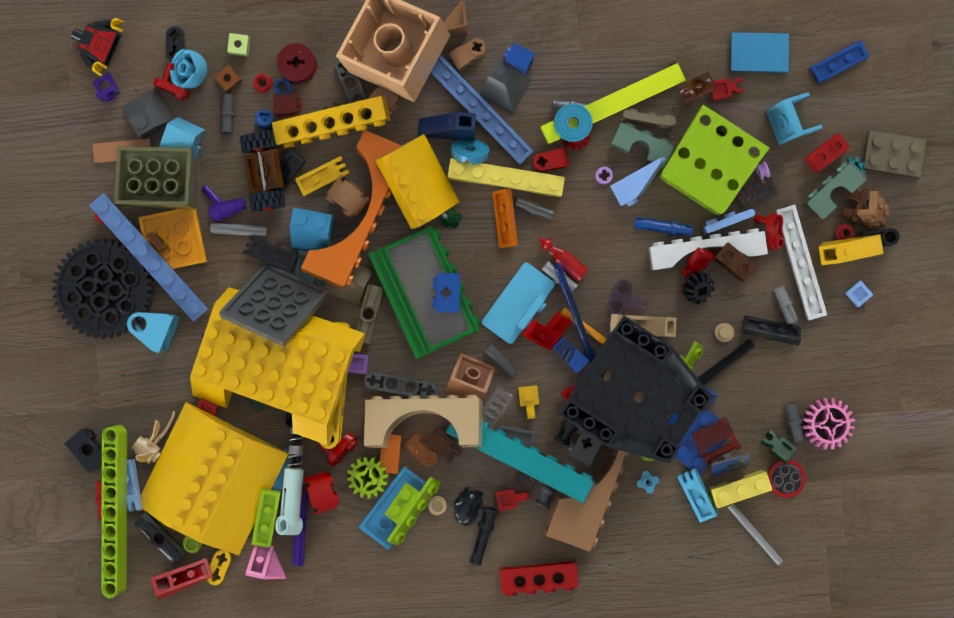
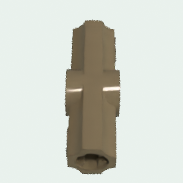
M367 284L356 327L357 331L366 333L363 343L370 344L384 288ZM368 308L374 312V316L369 320L365 319L363 315L364 311Z

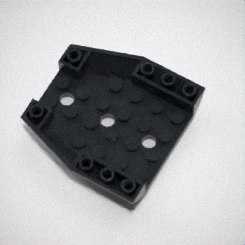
M623 315L569 395L559 415L608 448L670 464L680 448L678 445L699 413L702 414L713 397L672 346ZM603 370H609L612 373L609 381L602 380L601 373ZM638 391L643 392L645 396L644 400L640 403L634 400V394ZM670 413L677 415V421L674 424L667 422V415Z

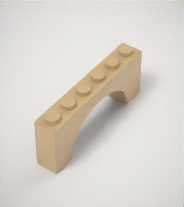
M430 395L428 399H420V396H409V399H402L401 396H390V399L373 396L371 400H365L364 446L367 448H387L390 435L400 422L416 414L431 413L440 415L450 421L457 432L460 446L482 447L483 401L477 398V395H466V398H458L457 395H447V398Z

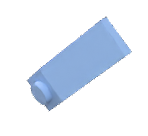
M665 157L655 160L610 186L621 206L627 204L629 207L638 202L637 198L644 194L666 161Z

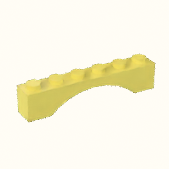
M453 158L450 159L448 180L499 186L557 198L562 197L565 177L483 163L470 164V161L462 163Z

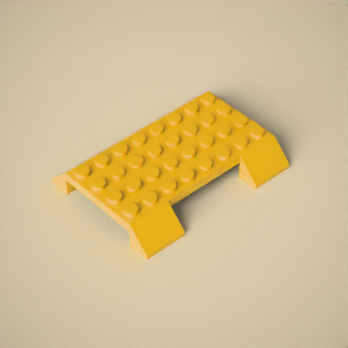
M229 287L215 302L190 375L192 396L227 408L232 392L292 413L293 433L329 445L335 429L330 423L354 351H361L366 333L312 315L285 347L280 346L220 317L219 312L239 292V290Z

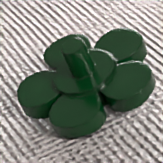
M450 208L448 213L443 212L440 214V218L443 220L442 225L449 227L451 224V227L456 228L459 226L458 221L462 220V215L456 213L454 208Z

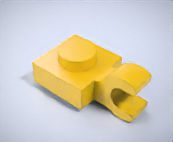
M537 385L518 387L520 406H526L527 419H534V405L539 404Z

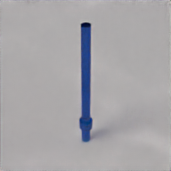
M556 263L553 265L585 349L583 351L584 355L588 358L589 363H591L596 355V351L590 344L560 263Z

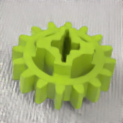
M365 456L363 461L361 458H358L357 464L354 462L351 464L353 469L347 471V473L351 474L347 481L352 482L349 488L354 487V494L360 492L361 498L367 494L368 499H370L372 493L377 497L379 491L383 492L385 490L382 485L388 484L385 478L389 474L384 473L387 467L380 466L382 464L381 460L378 463L375 462L376 457L369 460L368 456ZM367 465L365 470H358L359 467ZM369 472V478L371 479L367 482L365 475ZM372 484L378 485L374 489H369L370 485Z

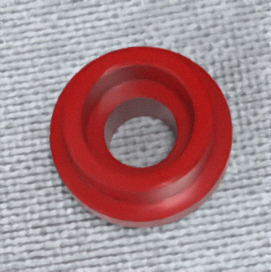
M259 74L254 78L253 86L256 91L266 93L272 88V79L267 74ZM266 81V86L261 87L260 82Z
M841 224L837 227L835 236L837 240L854 238L855 230L849 224ZM843 230L848 231L847 237L843 236Z

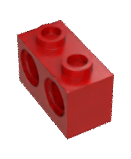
M837 133L803 159L812 171L817 173L846 152L850 146L840 133Z

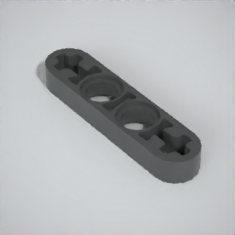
M337 58L335 68L349 102L353 103V98L357 95L362 96L366 100L367 98L359 78L351 73L345 75L344 69L339 68L341 62ZM354 78L356 80L355 87L348 88L346 80ZM370 109L365 112L367 116L372 115Z
M370 372L364 378L365 386L373 390L407 396H420V398L428 399L427 392L421 391V395L417 394L419 383H423L422 388H428V385H431L432 389L435 390V393H431V395L436 396L438 393L437 385L429 381L378 372ZM375 375V379L382 380L381 376H384L383 388L379 387L380 383H374V386H371L368 378ZM393 378L397 381L395 389H389L386 386L388 379ZM407 382L415 383L416 390L409 393L406 391L405 385Z

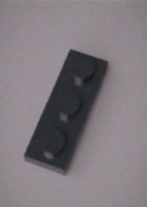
M746 315L743 318L742 334L797 346L801 342V327Z

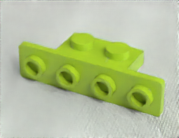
M430 477L421 491H418L407 482L404 484L385 512V515L397 524L387 539L389 543L398 546L404 541L407 532L415 525L418 516L425 510L430 498L438 491L441 484L439 480Z

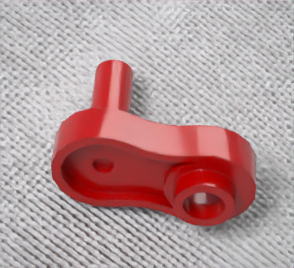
M168 62L162 79L155 78L153 85L173 93V98L180 101L189 99L190 91L169 83L171 77L170 70L173 71L175 65Z
M772 213L769 217H764L756 214L753 218L754 222L766 225L767 249L778 251L784 244L782 215Z
M350 432L342 438L334 450L322 447L320 442L317 443V446L328 455L326 461L334 467L341 462L348 451L355 449L358 443L356 442L357 437Z

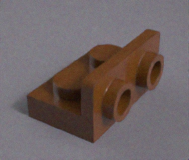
M726 243L720 251L715 253L713 258L741 282L746 281L757 268L756 264L730 243Z

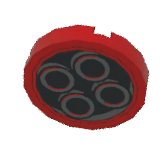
M789 460L786 464L777 461L769 468L767 473L772 491L783 498L794 497L804 489L806 474L803 467L795 461Z

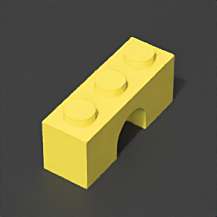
M760 470L745 475L744 478L737 481L723 482L708 487L715 507L718 509L772 491L767 472Z

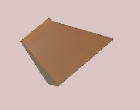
M462 0L443 22L450 35L467 33L465 3Z

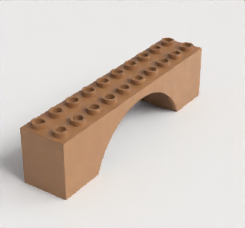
M603 370L601 373L602 380L609 381L612 373L609 370ZM641 391L634 394V400L638 403L642 402L645 398L644 393ZM614 449L608 465L594 480L596 484L586 504L566 494L557 495L544 530L546 536L589 552L591 548H595L598 542V529L602 530L605 522L603 518L604 512H608L612 502L610 500L611 493L616 492L618 486L616 479L618 474L622 475L625 467L623 460L625 456H629V453Z

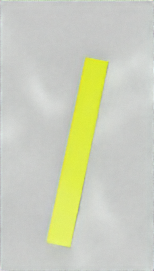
M677 63L584 107L590 112L593 124L686 80ZM569 118L568 125L571 128H576L578 125L577 119ZM554 121L540 127L548 144L561 139L555 131Z

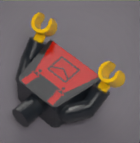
M118 18L97 21L93 25L87 24L84 31L75 28L71 34V39L79 42L77 49L81 51L80 57L87 67L99 76H102L100 73L102 68H108L122 36L118 31L123 32L120 24L125 23V21Z

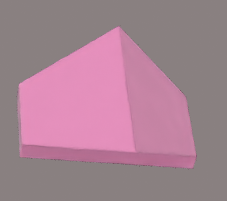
M254 545L245 575L260 579H287L274 546L269 548Z

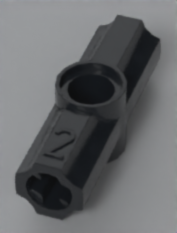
M145 512L134 523L150 539L151 544L158 548L174 565L187 553L171 536L169 530L163 528L149 513ZM158 533L164 535L165 540L163 543L157 540Z

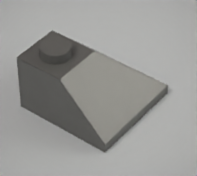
M497 59L487 77L480 96L513 114L530 79L514 67Z
M157 87L123 106L128 120L137 135L142 139L167 126V123L175 119Z

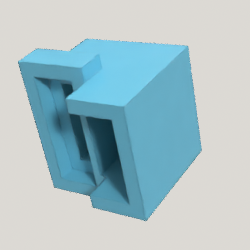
M177 117L167 123L159 147L193 148L195 164L202 147L199 144L202 141L205 129Z

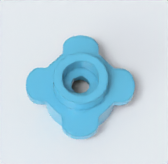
M643 471L640 480L637 481V486L645 489L647 493H653L655 485L659 483V478L652 476L649 471Z

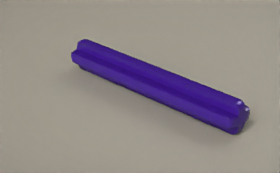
M302 490L300 518L303 522V528L299 535H294L292 563L294 566L304 565L307 490Z

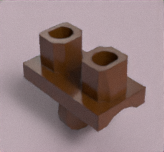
M709 72L677 86L683 97L684 104L716 90Z
M856 189L853 193L849 191L847 199L856 201L855 207L844 205L841 212L843 217L849 219V223L855 224L858 221L857 210L869 209V199L866 205H864L869 189Z

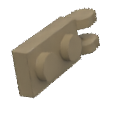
M633 108L624 110L621 116V122L664 130L672 129L677 119L668 114L661 117L657 116L658 114L654 112L640 113L639 110Z

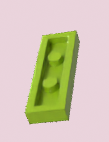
M261 489L251 545L271 547L281 491Z

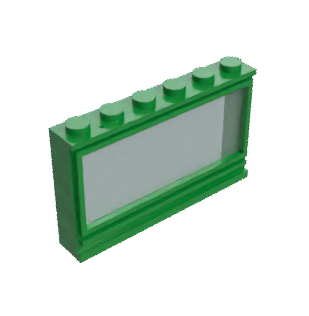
M431 225L368 254L416 359L479 331L478 326H481L477 315L473 316L470 311L473 306L469 297L465 299L462 292L465 291L461 280L459 313L436 312V308H432V297H436V289H433V277H437V273H457L453 262L449 264L446 257L449 256L445 245L441 246L438 241L441 238L438 229H433ZM448 288L441 291L444 299H448V295L452 294V291H449Z

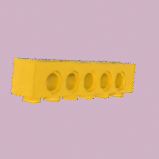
M378 96L272 122L276 145L287 149L295 147L294 144L299 142L301 144L312 143V139L319 138V140L331 138L330 135L336 133L338 136L346 135L352 129L362 131L366 130L367 126L373 124L374 127L386 125L385 121H390L391 119L386 97ZM370 109L372 115L366 120L364 114ZM349 114H352L353 121L350 124H348L346 122V117ZM333 118L335 120L334 127L329 128L328 122L330 119ZM316 123L317 129L315 132L312 133L310 131L311 124ZM297 127L298 135L293 137L292 130Z

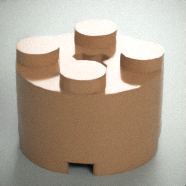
M340 175L328 190L326 199L333 205H340L342 207L341 211L348 217H357L371 200V197H365L367 193L351 180L349 182L344 180L346 177Z

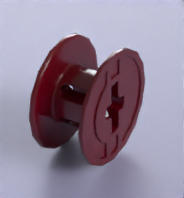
M289 44L281 49L277 57L278 70L284 79L290 83H306L316 73V58L311 50L303 44ZM296 60H299L300 63H305V64H298V68H295L294 65H289V64H295V63H296Z

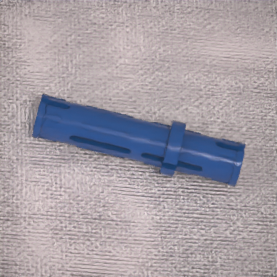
M636 216L635 229L670 234V236L682 235L692 237L693 225Z

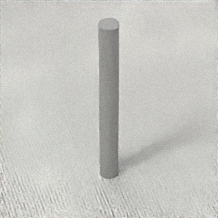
M734 503L728 505L727 508L771 559L777 565H780L783 560Z

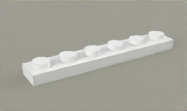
M792 205L775 210L776 214H780L783 217L782 234L807 320L826 316L827 312L796 206Z

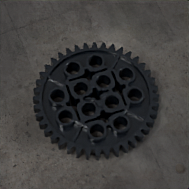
M101 238L100 243L97 239H93L92 244L90 241H86L85 246L78 244L79 250L72 248L73 254L66 253L68 260L61 259L64 265H57V268L61 270L60 273H54L58 279L52 280L53 283L57 284V287H53L52 290L57 291V294L53 295L52 298H58L54 305L61 306L57 312H64L61 319L68 318L66 324H73V330L79 328V334H83L86 331V337H90L92 333L93 338H98L100 334L101 339H105L106 336L113 338L114 334L119 337L121 336V331L127 334V321L129 317L137 312H149L145 306L152 305L148 301V298L154 297V295L149 293V291L154 290V287L149 286L150 283L154 282V280L148 279L151 274L145 271V267L124 244L121 245L120 241L113 243V239H108L106 244V240ZM93 255H96L98 258L95 265H92L90 262V258ZM119 259H123L125 262L122 269L117 267ZM78 266L82 268V274L80 276H76L75 269ZM89 270H95L93 273L94 277H88L90 274ZM107 270L109 278L104 281L101 274ZM116 273L122 274L120 277L121 281L115 280L117 278ZM134 274L136 281L131 285L128 282V278ZM91 281L93 283V290L88 292L86 285ZM101 285L106 286L104 288L105 292H100V290L102 289ZM115 286L120 287V294L118 296L113 294ZM73 293H76L78 296L76 303L71 301ZM85 296L91 297L89 300L90 304L84 303L86 301ZM100 297H103L105 300L103 307H99L97 304ZM112 300L118 301V303L116 304L117 308H110L113 304ZM130 301L132 308L127 312L124 309V304ZM85 308L89 310V316L86 319L82 316V311ZM112 312L116 315V320L113 323L109 321V314ZM138 316V317H136V318L133 319V321H132V327H133V329H134L133 323L139 325L140 322H139L138 318L144 319L143 317Z

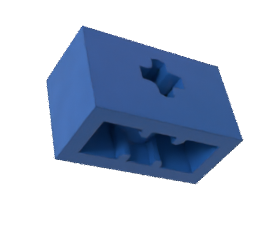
M514 43L512 48L508 46L503 60L506 64L514 67L526 76L534 60L535 53Z
M437 273V277H433V289H436V297H432V308H436V312L459 313L460 274ZM445 288L452 291V294L448 295V299H444V295H441V291H444Z

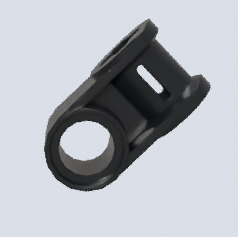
M893 228L859 233L861 237L881 234L883 247L895 245L900 239L899 232ZM887 232L891 233L893 236V239L890 243L885 240V234Z

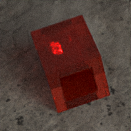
M296 93L273 95L274 112L277 117L300 115V109H303L302 98H298Z

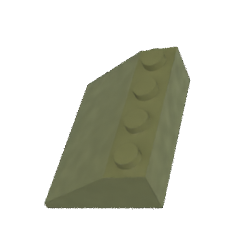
M117 148L115 205L122 208L196 209L197 186L193 148Z

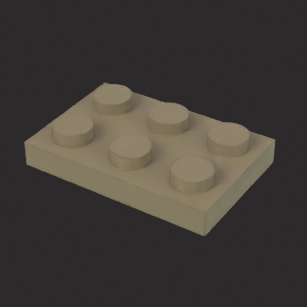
M868 131L863 169L920 178L926 139Z

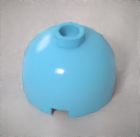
M185 49L175 54L171 62L175 66L173 71L170 70L172 82L176 86L188 89L201 85L207 75V63L202 55Z

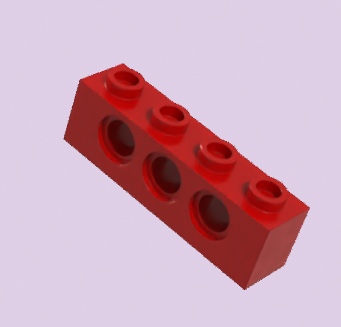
M575 560L499 568L502 594L506 593V596H515L517 592L535 594L536 590H544V592L549 593L555 592L557 588L570 591L579 586L577 563ZM555 573H562L563 579L558 582L554 581L553 575ZM541 574L544 576V581L536 583L534 582V577ZM522 576L525 578V583L517 585L514 582L515 578Z

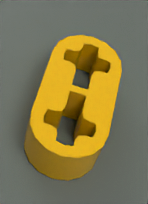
M219 550L213 556L210 564L211 572L214 574L217 568L220 569L218 576L221 578H218L216 581L213 580V577L207 579L211 585H219L224 580L232 561L231 553ZM226 554L225 558H227V561L225 560L222 565H219L220 558L218 555Z

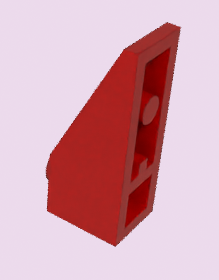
M207 558L150 579L158 601L213 577Z

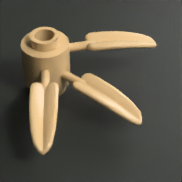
M174 411L166 427L158 437L160 423L158 420H155L151 437L144 439L140 436L133 444L132 449L136 454L135 458L138 462H147L149 464L151 462L155 463L161 455L159 452L161 448L156 444L169 431L175 418Z

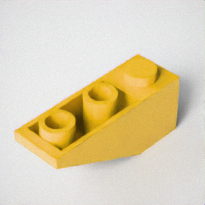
M881 234L822 242L819 246L822 265L843 263L884 253Z

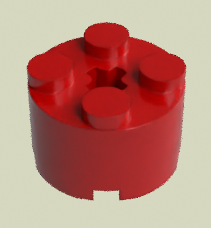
M324 471L304 478L305 483L309 482V484H306L312 507L313 509L317 508L314 510L315 515L337 508L340 501L337 492H332L331 487L335 485L331 473L327 474Z

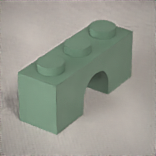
M629 122L620 123L610 146L628 153L633 144L641 143L646 146L648 151L645 162L650 164L659 158L665 157L666 161L660 168L663 169L674 147L670 145V141L661 137L660 139L652 137L653 134L646 130L641 132L635 129L636 126Z
M851 160L847 164L843 162L836 169L837 173L833 177L829 175L822 182L823 186L819 190L815 188L808 195L807 204L822 219L827 217L838 206V202L832 196L834 188L839 186L845 187L853 193L867 179V176Z

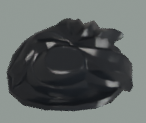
M466 487L463 492L459 493V496L454 501V516L460 524L469 526L477 519L483 505V492L478 490L468 491V487Z

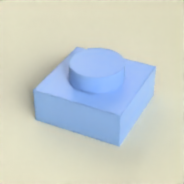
M861 280L845 292L856 307H860L873 296Z

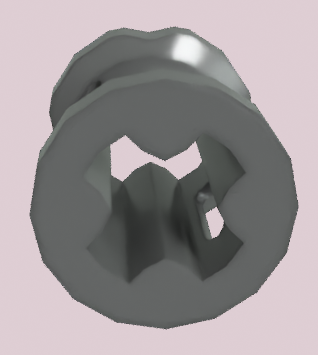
M541 485L538 499L534 501V504L550 509V502L556 491Z

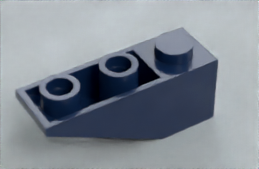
M454 112L420 118L418 137L425 134L426 138L475 141L476 113Z

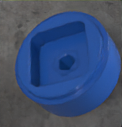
M268 110L259 111L255 115L256 126L262 130L272 128V122H275L274 115Z

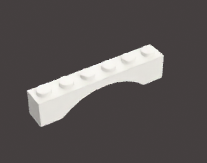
M759 228L747 230V234H740V231L729 232L728 236L721 237V234L709 235L710 239L702 240V236L690 238L691 241L689 242L677 239L671 240L672 244L664 245V241L652 243L653 247L648 248L651 271L673 267L681 258L695 251L698 247L723 248L726 243H730L746 257L766 255L768 251L765 231L759 232Z

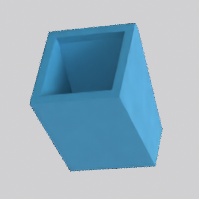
M293 208L290 222L291 249L308 252L309 250L330 247L336 218L331 214Z

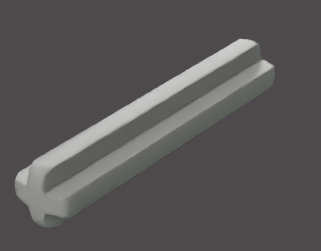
M211 223L210 232L266 237L267 227Z

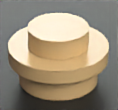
M721 323L715 328V337L721 342H728L734 336V329L730 324Z
M434 496L428 502V510L433 515H441L447 508V503L441 496Z

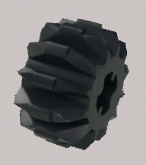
M696 271L695 274L690 273L689 278H684L685 283L681 285L682 293L689 302L699 305L701 301L706 302L707 297H712L710 293L715 290L713 287L714 282L707 273Z

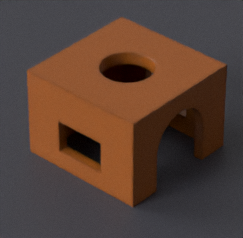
M227 65L214 76L227 93L232 91L231 88L234 85L243 82L230 65ZM227 74L231 76L229 82L224 81V76Z

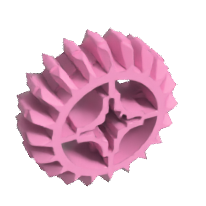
M823 398L822 403L816 400L815 404L817 407L810 404L809 407L812 411H805V414L809 415V417L802 419L807 422V425H803L802 428L809 429L805 436H811L809 441L811 443L815 442L816 447H820L822 444V448L827 449L829 445L830 449L833 450L835 449V443L838 447H842L841 440L847 443L846 435L853 436L849 432V429H855V426L850 425V422H855V419L849 418L853 412H845L848 409V405L842 406L841 400L835 403V398H830L829 402L827 398ZM829 408L837 410L842 419H835ZM823 410L821 420L815 422L816 416ZM827 420L836 422L832 423V425H829L830 428L822 425L825 424V422H828ZM842 426L840 433L834 437L836 428ZM823 428L828 439L821 438L815 429Z

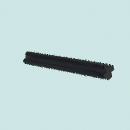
M748 339V341L698 377L699 381L706 385L705 383L709 382V380L711 381V378H715L716 374H721L724 368H729L728 365L730 366L734 361H738L739 357H744L743 354L747 353V351L750 352L751 348H756L753 342Z

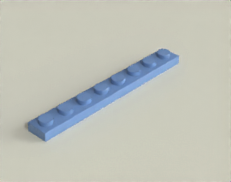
M440 55L431 74L469 113H476V121L521 165L534 151Z
M105 193L89 205L193 322L208 310V307Z

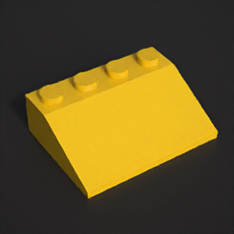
M425 134L375 160L411 229L422 226L460 202Z

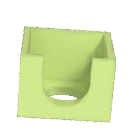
M229 33L227 53L229 55L248 57L250 37L248 35ZM237 40L241 41L242 43L241 46L238 48L234 46V43Z

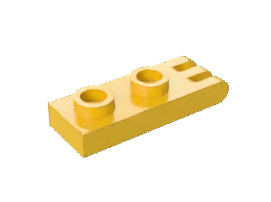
M342 156L295 179L304 197L336 181L340 175L346 176L350 174L349 170H345L342 173L340 171L346 167L345 163L337 165L338 162L343 160Z

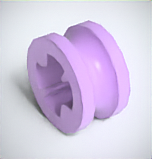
M765 161L761 162V165L758 164L755 170L760 180H763L764 177H770V171Z
M600 167L595 173L596 181L603 185L608 184L613 178L612 170L608 167ZM603 170L609 173L606 181L599 178Z

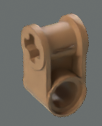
M475 38L451 51L449 56L458 71H461L482 58L486 53V46L483 40ZM475 45H477L478 47H480V49H481L480 52H477V50H474V46H475Z

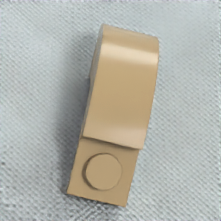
M611 314V331L623 315ZM624 315L655 336L676 337L677 318Z

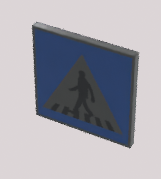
M731 452L723 454L722 461L712 463L711 477L747 467L750 453L732 457Z

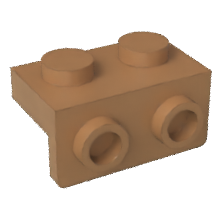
M870 191L869 209L857 210V215L866 227L879 229L880 227H886L887 217L890 216V206L887 205L885 199L882 198L878 191Z

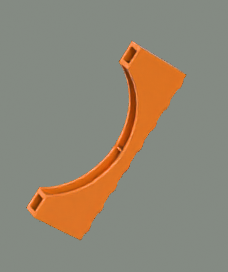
M367 130L363 131L356 147L357 153L362 157L369 170L372 181V198L368 211L357 229L343 241L324 249L309 250L301 267L302 272L345 290L346 286L351 285L354 278L352 272L354 268L358 269L362 258H360L362 250H367L370 243L367 239L370 233L374 234L378 225L375 221L378 216H382L385 210L384 201L385 199L389 200L392 194L375 160L402 145Z

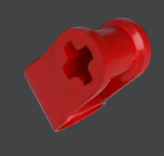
M566 147L539 153L532 160V167L537 172L557 170L570 166ZM539 158L546 162L543 167L540 164L537 165Z

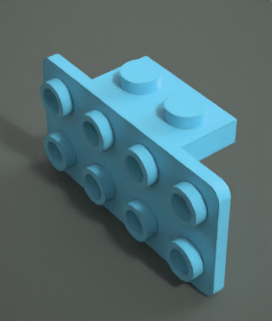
M524 263L486 314L482 324L507 343L512 344L521 331L533 320L534 314L536 312L540 313L546 306L544 301L555 286L554 281L529 263Z

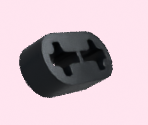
M175 26L170 27L166 32V56L170 62L174 58L171 54H174L175 47H177V52L185 49L184 32ZM174 31L180 35V37L176 38V43L171 35H174Z

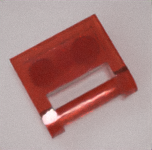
M726 417L690 433L706 465L712 463L711 460L734 449L735 451L741 449ZM729 437L731 443L707 454L706 448Z

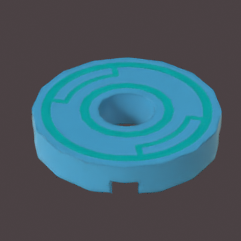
M570 103L557 111L554 118V128L561 139L568 142H577L589 135L592 129V117L586 107ZM569 118L577 119L578 125L576 128H571L568 125Z
M457 140L451 146V155L462 163L470 161V164H480L488 159L489 147L478 140Z

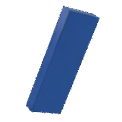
M860 40L811 66L809 69L819 85L870 56Z

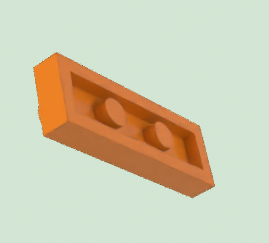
M511 189L493 191L499 248L518 246Z

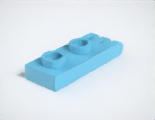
M694 468L691 470L693 477L687 471L684 473L685 478L683 474L678 475V480L701 523L716 517L719 513L698 471Z

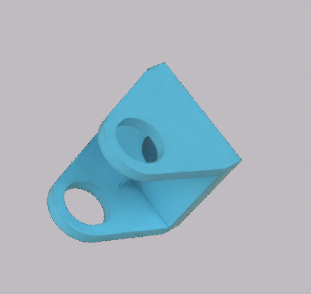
M809 92L783 100L765 110L779 145L823 128L822 124L803 130L793 103L808 98L810 96Z
M137 312L129 317L127 327L150 350L157 353H167L181 317L174 314ZM138 316L143 317L147 323L146 328L142 330L140 324H135L137 330L135 331L132 327L133 319Z

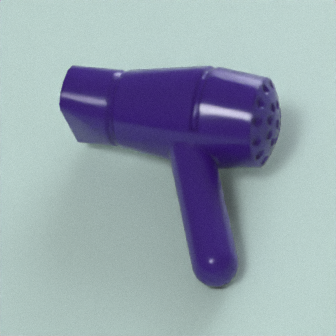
M208 186L202 187L203 193L214 203V205L209 207V216L213 221L226 219L247 209L243 198L223 202Z

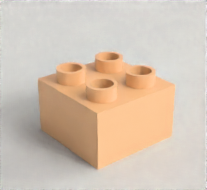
M366 0L336 57L349 73L415 102L450 34L439 16L402 0Z

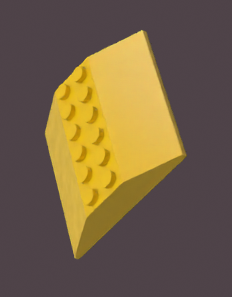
M185 402L140 495L142 509L164 525L200 543L239 556L256 521L261 489L273 488L289 454Z

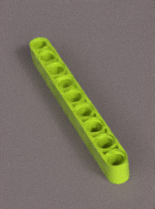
M122 425L107 427L102 432L101 589L103 595L107 598H113L123 593L127 586V430Z

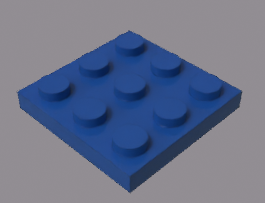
M705 409L702 414L699 413L678 445L680 448L674 457L690 469L696 468L701 476L733 428ZM673 413L667 422L674 424L677 421V415Z

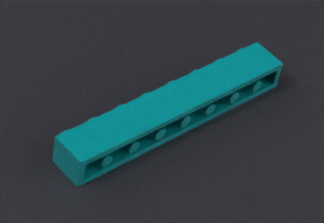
M482 421V447L474 448L586 504L596 484L592 481V476L584 472L580 475L574 472L576 468L565 463L562 466L557 463V458L549 454L545 457L540 454L541 450L533 446L527 448L523 446V441L515 437L511 440L506 437L507 433L499 429L493 431L489 429L490 425ZM450 423L446 433L458 439L457 432Z

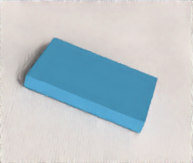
M731 33L730 72L788 73L789 34Z

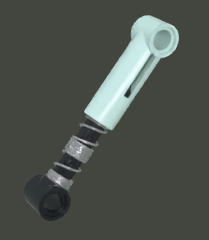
M287 412L285 422L291 429L290 434H292V439L289 440L291 445L288 447V454H290L288 458L290 461L287 468L284 469L281 513L276 520L275 526L277 533L280 535H299L303 528V522L300 518L304 474V470L300 468V464H302L300 460L304 450L302 439L305 437L293 433L292 413Z

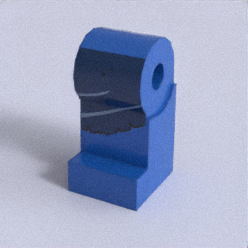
M563 337L552 348L575 373H578L589 362L585 356Z

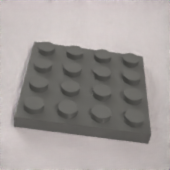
M265 263L219 313L221 318L285 347L329 297V291Z

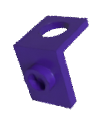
M110 73L93 81L98 92L96 97L102 102L112 101L116 98V95L120 94ZM109 81L111 87L102 91L100 88L101 82Z

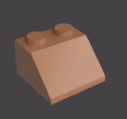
M460 353L444 394L457 395L458 398H466V395H477V398L483 401L496 367Z

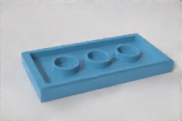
M406 466L402 468L358 527L387 550L393 546L387 539L397 524L387 517L385 512L406 482L418 491H421L426 483L425 480Z

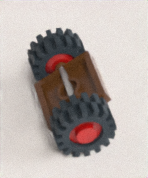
M261 131L240 136L242 153L255 152V154L244 156L249 191L252 194L249 195L251 211H267L285 207L283 191H270L284 187L278 149H275L274 132Z

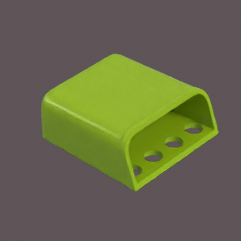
M702 105L662 169L660 179L711 213L720 215L727 210L770 148L705 105ZM707 115L710 117L711 122L708 126L700 122L701 116ZM718 126L726 128L727 133L725 136L716 133ZM739 136L743 139L741 147L732 143L734 137ZM751 147L758 148L759 155L749 154V149Z

